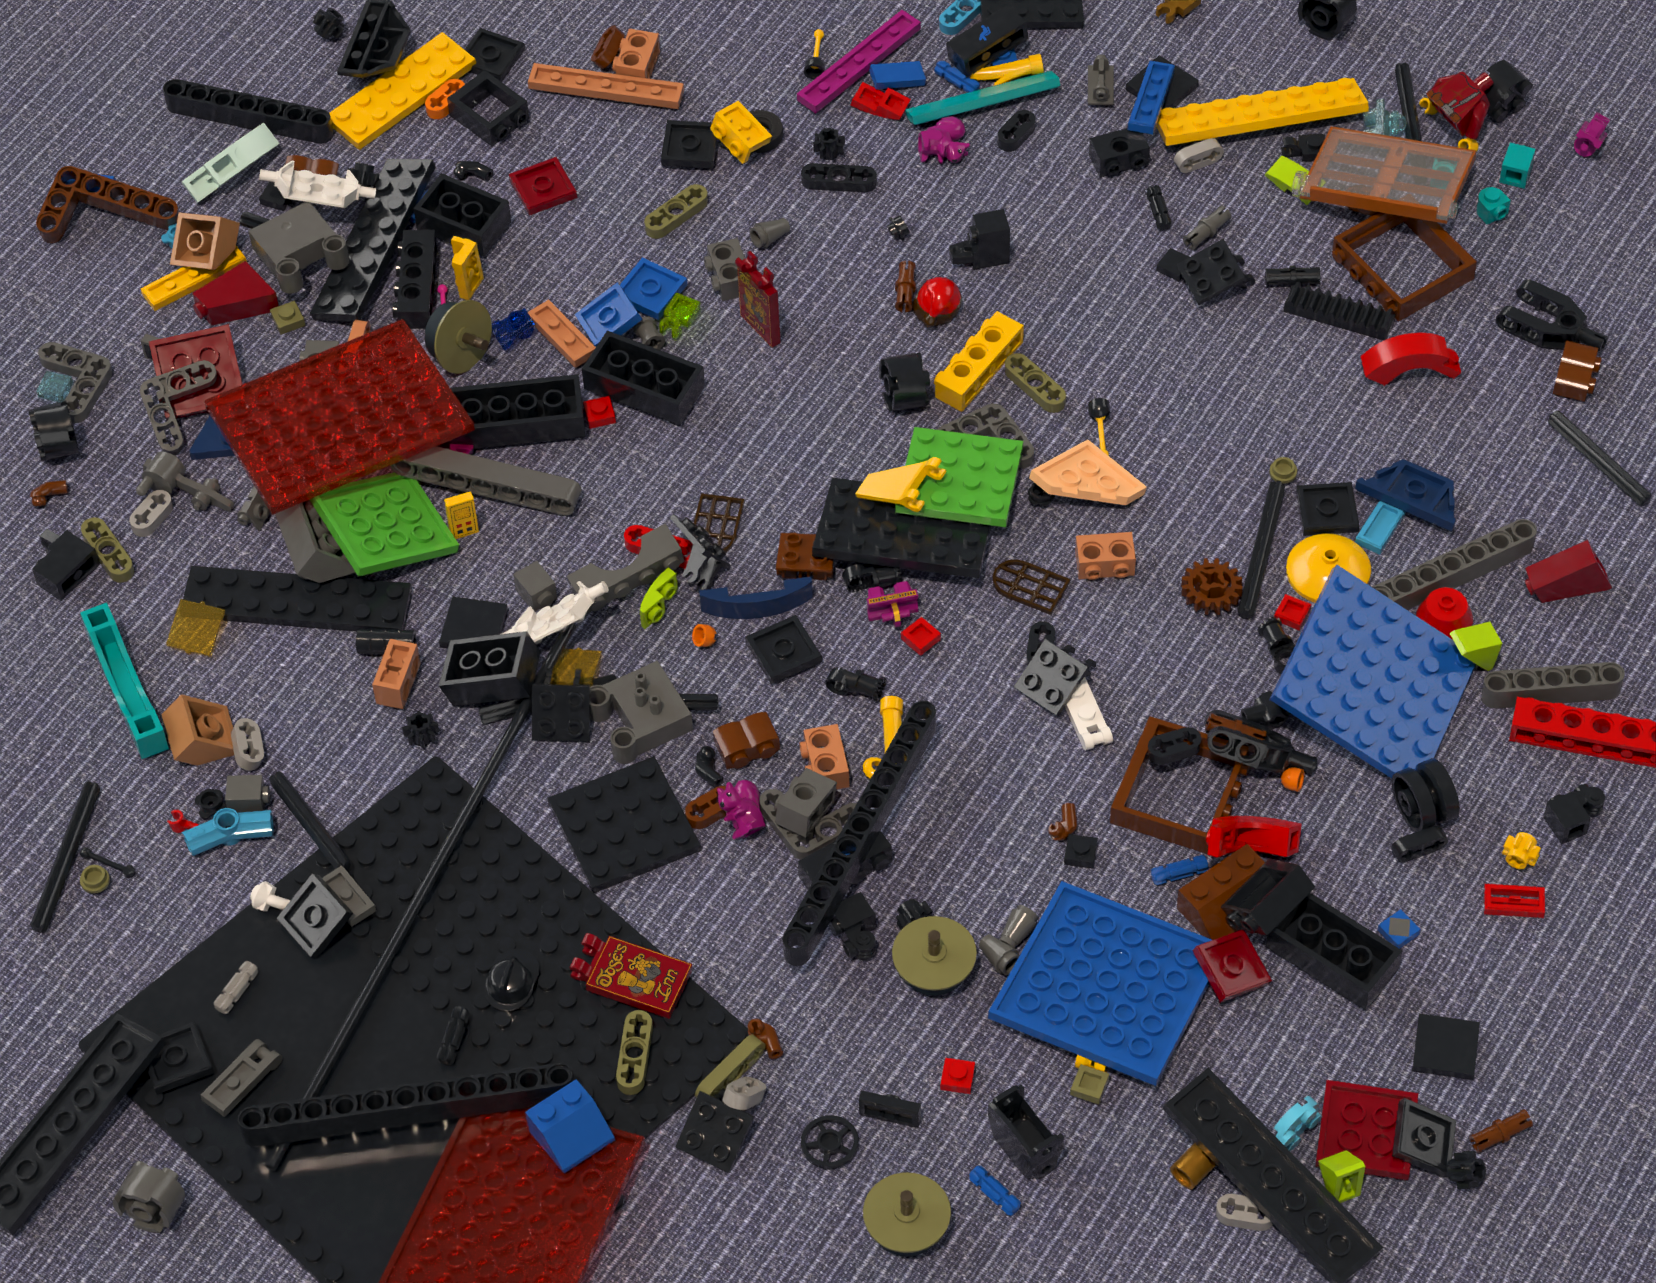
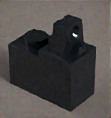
M1004 209L973 214L972 226L968 228L967 240L949 246V255L953 265L971 263L973 270L1009 264L1010 227Z
M46 529L39 537L42 546L46 548L47 555L37 561L32 571L37 585L62 601L100 564L95 548L68 530L59 536Z

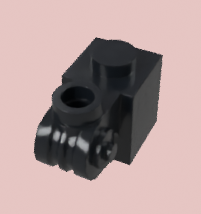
M1581 784L1574 791L1565 795L1558 794L1547 802L1543 818L1561 845L1587 834L1590 817L1598 816L1603 810L1605 794L1597 787Z
M859 892L842 900L829 923V928L834 936H840L843 941V949L848 958L856 957L859 960H869L876 953V939L871 932L876 929V916L863 894Z

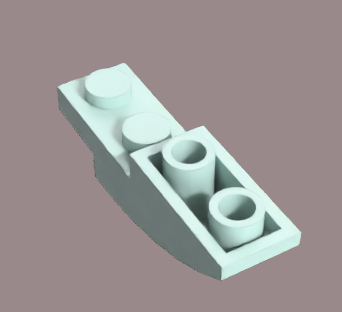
M262 123L209 160L181 183L196 203H199L280 143L267 126Z

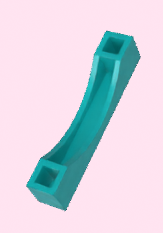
M107 602L80 612L86 634L141 759L168 750L169 747L162 725L139 681Z

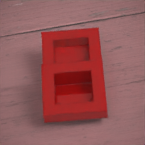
M862 82L850 105L875 116L900 120L911 99L890 88H887L884 93Z

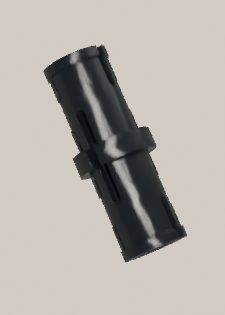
M1294 265L1283 269H1265L1266 286L1290 285L1292 287L1296 282H1300V284H1320V267L1296 268Z

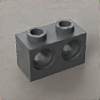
M738 238L707 245L708 256L704 257L706 271L712 272L711 284L714 292L719 291L722 301L738 298V272L735 260L738 257L741 260L745 259Z

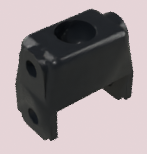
M1022 1084L1014 1085L996 1096L988 1104V1118L995 1141L1025 1178L1032 1179L1035 1177V1179H1041L1047 1176L1056 1167L1057 1160L1063 1150V1135L1061 1133L1059 1135H1052L1024 1100V1087Z

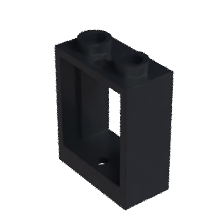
M485 70L447 98L449 115L491 147L504 140L508 134L525 124L529 119L527 100ZM492 95L509 107V109L493 121L488 122L472 109Z
M1268 859L1221 908L1227 915L1225 917L1227 923L1235 930L1244 929L1251 934L1257 933L1267 936L1315 888V885L1300 865Z

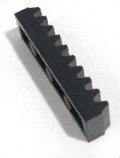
M1300 282L1292 285L1284 304V312L1383 341L1388 339L1396 316L1391 308L1386 312L1381 305L1374 308L1372 303L1369 302L1365 306L1360 299L1356 303L1353 302L1350 296L1344 300L1339 293L1334 297L1329 290L1325 294L1318 287L1313 291L1308 284L1305 288L1301 287Z

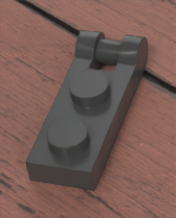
M256 1039L201 1094L202 1101L225 1117L271 1070H275L280 1065L282 1055L275 1050H268L267 1045L263 1041ZM260 1058L261 1061L259 1063H256L254 1061L255 1059Z

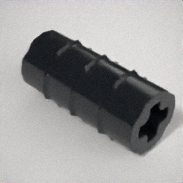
M388 628L358 629L356 635L357 654H371V656L373 654H384L390 639L417 644L415 630H402L401 628L399 630Z

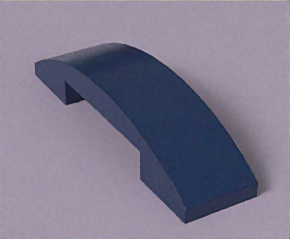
M812 577L783 580L784 589L734 596L728 595L727 587L700 590L701 612L730 619H756L778 615L797 608L813 598Z

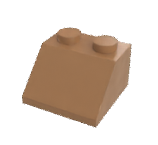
M179 212L170 265L216 270L235 250L240 223L223 217Z
M181 694L161 714L174 760L198 766L234 755L231 740L233 725L227 706Z

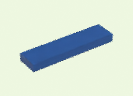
M1149 61L1127 130L1153 135L1174 75L1175 65Z

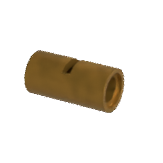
M1194 1143L1170 1167L1174 1178L1187 1189H1193L1216 1164Z

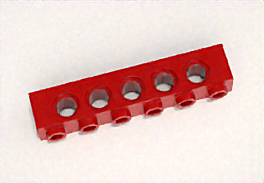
M1517 697L1509 741L1656 768V722L1650 719L1627 717L1618 713L1599 712L1591 708H1577L1566 706L1563 703L1544 702L1530 697Z

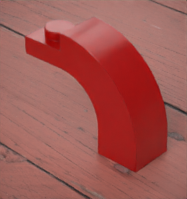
M1408 333L1391 337L1376 344L1361 355L1365 377L1384 386L1401 373L1417 368L1432 369L1453 379L1461 374L1457 353L1453 349L1447 348L1445 337L1431 333Z
M1257 816L1214 818L1206 837V844L1208 845L1207 855L1220 857L1237 851L1248 844L1254 851L1288 857L1299 851L1302 824Z

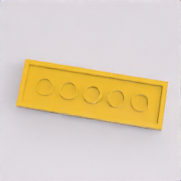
M442 32L398 63L396 69L384 73L331 111L332 127L358 150H361L423 105L427 97L446 81L459 79L470 71L471 67L476 64V59Z

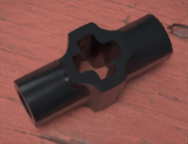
M1272 691L1262 693L1260 697L1254 700V706L1241 709L1242 718L1256 723H1263L1264 726L1271 730L1279 728L1283 723L1287 722L1288 715H1291V713L1269 700Z

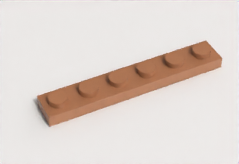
M538 63L533 64L528 79L529 89L679 109L684 93V83Z

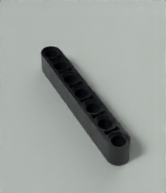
M180 79L169 80L163 85L167 109L175 114L251 130L264 123L272 134L318 144L331 141L334 135L330 113L324 109Z

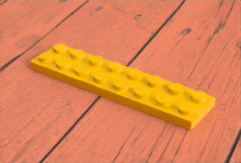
M1341 78L1333 82H1316L1313 85L1303 87L1292 86L1286 90L1265 91L1262 94L1250 96L1240 95L1233 99H1216L1209 103H1192L1185 107L1164 108L1161 110L1156 127L1165 145L1169 146L1369 112V102L1354 78Z

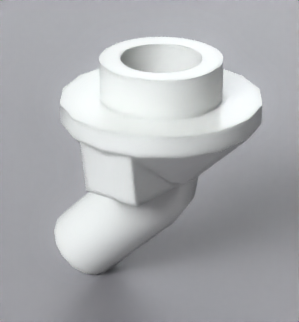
M266 881L256 885L250 896L252 907L262 911H268L270 906L283 910L291 900L276 896V887Z

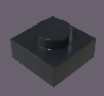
M1069 834L1064 865L1093 869L1098 838Z

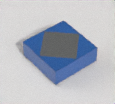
M1401 909L1380 923L1377 929L1388 942L1399 949L1419 936L1421 931Z

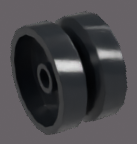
M1428 759L1417 764L1415 769L1408 767L1392 775L1391 783L1396 804L1405 822L1413 831L1418 832L1435 826L1436 821L1445 823L1459 816V799L1449 773L1437 759Z

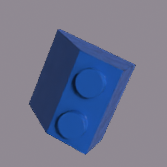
M577 1079L525 1112L530 1133L563 1173H566L615 1141V1137L595 1101Z

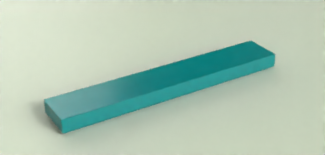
M1047 71L905 109L906 116L911 123L919 125L1057 88L1060 86V80L1055 73Z

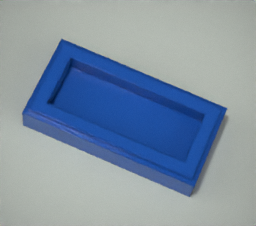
M920 61L870 65L869 72L875 89L925 86L926 77Z

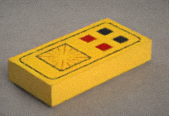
M471 492L444 500L449 530L455 539L479 532L475 503Z

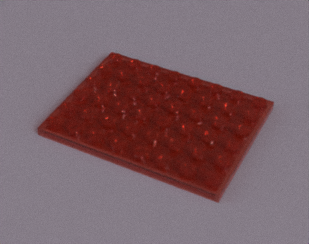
M404 319L204 400L207 411L272 515L475 430L473 421Z
M531 1108L460 1118L379 1283H581L644 1148L645 1138L609 1127L615 1137V1141L566 1173H563L529 1131L525 1112Z

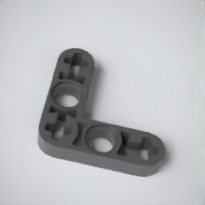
M48 342L43 344L38 350L39 359L43 367L78 378L65 400L67 401L72 423H80L88 417L112 377L113 372L110 361L104 356L59 343ZM73 359L82 360V363L78 366L68 365ZM85 386L94 387V390L90 393L80 392Z
M205 360L198 361L153 377L142 383L140 395L163 452L175 455L184 446V439L169 401L212 386L217 380V372L211 362ZM201 369L210 372L208 379L204 380L202 376H199ZM191 372L195 381V384L191 385V380L188 375V373ZM176 377H183L186 380V385L184 388L176 390L171 386L172 380ZM150 387L160 390L156 392L159 404L154 405L151 395H146L149 393ZM164 410L170 414L167 422L157 423L154 420V416L158 411ZM170 429L173 439H177L175 446L170 447L169 444H164L167 442L164 430Z
M988 404L936 429L981 436L990 435L996 438H1002L1000 436L1002 433L1011 432L1015 435L1012 440L1023 441V452L1019 468H1028L1034 462L1033 445L1005 408L999 404ZM972 424L977 427V430L967 432L963 430V427Z
M766 790L761 794L759 800L762 815L792 855L800 860L836 841L843 829L841 825L846 824L848 816L851 815L857 804H846L824 816L805 838L775 823L776 810H774L772 804L768 805V801L775 803L779 795L783 794L780 790ZM824 827H833L837 832L833 836H824L820 831ZM803 842V844L805 845L809 844V847L805 848L804 846H799V843Z

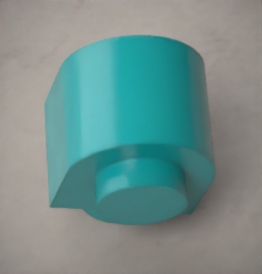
M1484 188L1478 196L1477 215L1487 225L1496 220H1501L1509 213L1511 200L1498 188Z

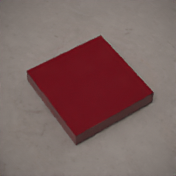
M557 157L508 174L509 181L529 216L577 198V191Z
M1244 929L1200 944L1192 950L1220 1003L1265 987L1272 982Z

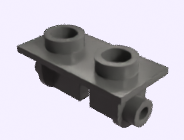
M1098 55L1094 59L1093 65H1088V105H1114V65H1109V60L1105 55Z
M267 471L260 479L255 480L254 486L248 495L250 501H245L241 510L237 513V521L240 524L247 525L252 523L258 531L261 530L273 508L272 500L282 489L270 471Z

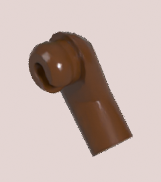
M67 480L45 482L33 489L30 493L32 505L34 507L45 506L47 503L46 496L68 494Z
M1073 803L1063 804L1061 806L1062 821H1056L1055 826L1052 823L1049 825L1048 832L1053 840H1065L1069 834L1076 831V806Z

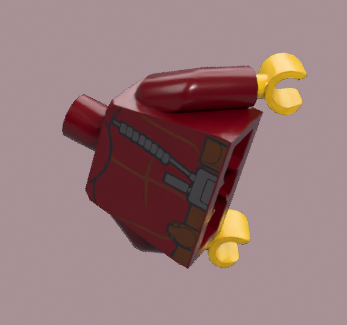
M1465 72L1440 77L1432 89L1426 93L1428 98H1422L1419 104L1421 107L1427 108L1425 114L1435 115L1439 112L1461 136H1466V139H1461L1458 142V148L1466 149L1467 145H1469L1468 149L1476 150L1477 152L1478 143L1474 139H1477L1490 106L1484 92L1494 82L1485 72L1473 81Z

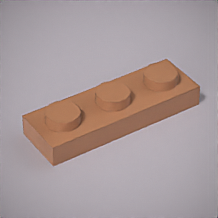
M550 300L527 312L528 320L575 368L586 362L596 348Z

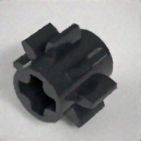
M328 8L326 12L319 9L314 16L313 23L316 24L314 30L324 39L329 40L332 35L338 38L344 30L343 27L345 25L342 23L344 18L333 8Z
M824 128L819 134L815 133L813 151L820 152V159L834 160L839 154H844L845 136H839L838 129Z
M355 162L354 169H347L358 180V184L364 187L371 188V186H374L380 174L374 173L375 166Z
M417 711L411 717H406L407 726L402 727L404 737H408L410 746L415 744L424 748L431 742H436L434 733L439 732L438 722H434L431 713L427 715Z
M909 899L899 906L897 910L899 915L896 916L898 921L896 923L902 930L914 920L932 916L931 913L933 911L926 901L919 903L916 899Z
M1476 1151L1454 1153V1158L1447 1165V1175L1450 1181L1457 1182V1189L1478 1188L1479 1182L1485 1178L1486 1166L1482 1159L1476 1158Z

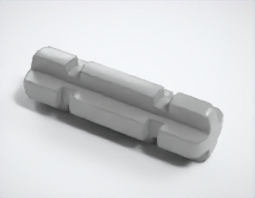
M245 961L238 969L240 973H235L222 992L224 994H220L214 1001L217 1011L227 1014L234 1006L232 1002H237L250 983L248 981H252L258 974L255 964Z

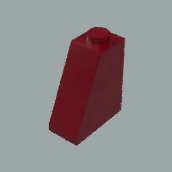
M246 261L193 292L195 302L193 309L200 319L205 318L211 326L270 313V309L279 306L276 292Z
M1588 540L1525 568L1529 577L1524 580L1531 596L1536 594L1541 603L1606 591L1612 588L1605 568Z

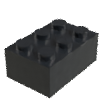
M442 173L413 208L417 230H435L436 238L451 243L453 236L469 239L477 243L479 255L482 257L486 256L511 223L508 200Z
M527 631L450 640L439 687L453 706L530 698L541 651Z

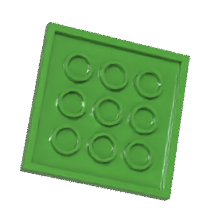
M914 427L905 466L937 457L942 461L938 468L946 469L947 472L941 480H935L926 475L917 488L920 494L916 499L924 501L925 504L919 512L896 504V513L1006 527L1023 452V441Z
M394 472L310 492V502L358 576L458 552L459 543L415 479L403 477Z

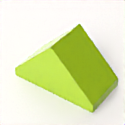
M1491 622L1457 629L1450 633L1463 657L1487 671L1493 669L1503 643Z
M1345 1150L1318 1161L1326 1189L1340 1203L1361 1195L1365 1164L1362 1160Z

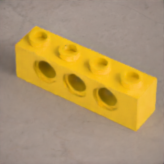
M998 311L990 319H986L980 331L967 340L964 349L952 357L948 367L936 375L934 379L935 398L963 412L1005 364L1006 358L1014 354L1023 343L1024 325Z

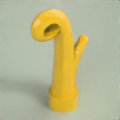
M1041 54L1029 55L1026 59L985 67L969 77L974 80L998 79L993 85L995 86L1031 74L1032 76L1044 73Z
M886 696L880 700L885 752L902 724L903 700L896 696ZM870 757L864 761L863 772L869 779H871L875 772L872 766H878L881 761L880 758Z

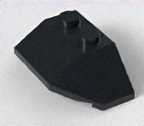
M366 0L337 70L338 75L359 78L376 77L397 68L411 31L391 0Z

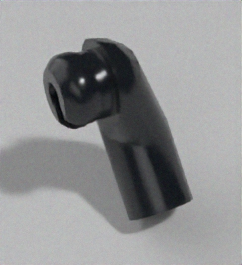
M458 161L453 170V175L461 179H465L467 173L470 172L486 181H489L494 173L493 169L478 161Z
M703 746L696 756L695 771L702 779L716 788L721 785L724 777L713 769L715 750L710 746Z

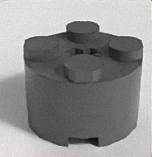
M137 1161L129 1170L113 1199V1207L118 1215L122 1216L125 1212L129 1217L136 1220L133 1226L147 1232L160 1233L163 1227L168 1229L185 1199V1191L177 1181L179 1178L178 1174L172 1169L163 1168L160 1170L142 1161Z

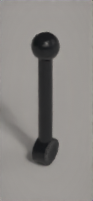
M87 847L82 848L80 851L82 858H91L123 872L126 878H132L135 875V869L132 865L122 866L92 853Z

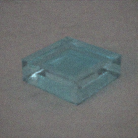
M46 371L36 390L37 396L58 402L64 401L73 384L72 376Z

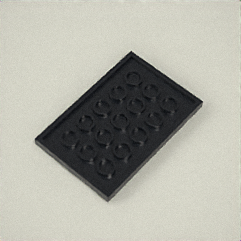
M832 478L812 547L813 557H825L828 559L979 578L991 525L896 513L895 503L857 498L855 493L863 481Z

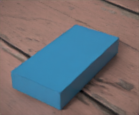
M1379 501L1358 533L1355 542L1359 546L1380 555L1405 517V511Z

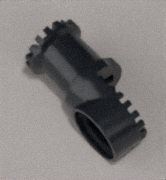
M856 564L846 568L842 573L847 590L850 592L851 590L852 592H855L854 590L859 592V590L862 591L870 587H883L902 582V576L899 575L901 572H898L900 568L883 566L875 569L873 566L865 568L864 565Z
M1271 617V620L1268 618L1267 622L1264 620V624L1261 623L1258 626V633L1268 643V650L1274 659L1275 670L1282 674L1286 665L1282 664L1279 660L1283 657H1290L1295 645L1292 638L1286 635L1282 629L1280 618Z
M834 667L825 680V685L831 692L837 695H846L848 692L857 694L859 692L873 697V701L878 702L884 694L882 690H885L883 687L886 686L887 680L885 677L876 678L867 675L862 669L852 673L841 667L840 669Z

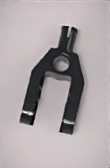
M1530 279L1524 280L1515 293L1523 302L1535 307L1534 310H1542L1557 317L1555 322H1546L1513 306L1503 307L1496 317V323L1502 330L1541 348L1564 349L1566 341L1596 347L1599 352H1602L1608 341L1607 335L1587 328L1586 314L1569 296ZM1549 301H1552V302L1555 303L1558 307L1552 305ZM1505 316H1507V317H1509L1510 319H1512V320L1514 321V323H1513V322H1510L1509 320H1507V318H1506ZM1529 327L1535 329L1538 333L1533 332Z
M1213 710L1206 715L1204 720L1205 726L1208 724L1207 719L1210 713H1214L1233 721L1236 719L1242 720V724L1266 731V737H1263L1265 740H1261L1241 733L1238 730L1235 731L1223 726L1214 727L1210 731H1206L1208 746L1213 753L1256 769L1283 773L1284 769L1289 766L1304 769V772L1310 775L1314 772L1317 757L1294 750L1291 740L1264 725L1222 710ZM1216 736L1228 740V743L1220 747L1214 745L1212 739ZM1242 745L1248 746V751L1254 754L1244 756L1239 752Z

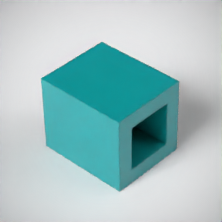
M1510 142L1502 164L1499 183L1525 189L1533 167L1536 149Z

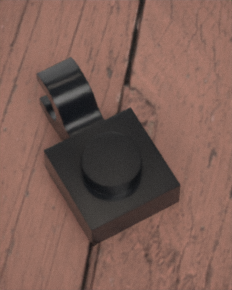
M1325 134L1299 135L1298 140L1294 137H1284L1282 139L1284 147H1281L1282 156L1286 158L1301 156L1302 161H1314L1325 140Z

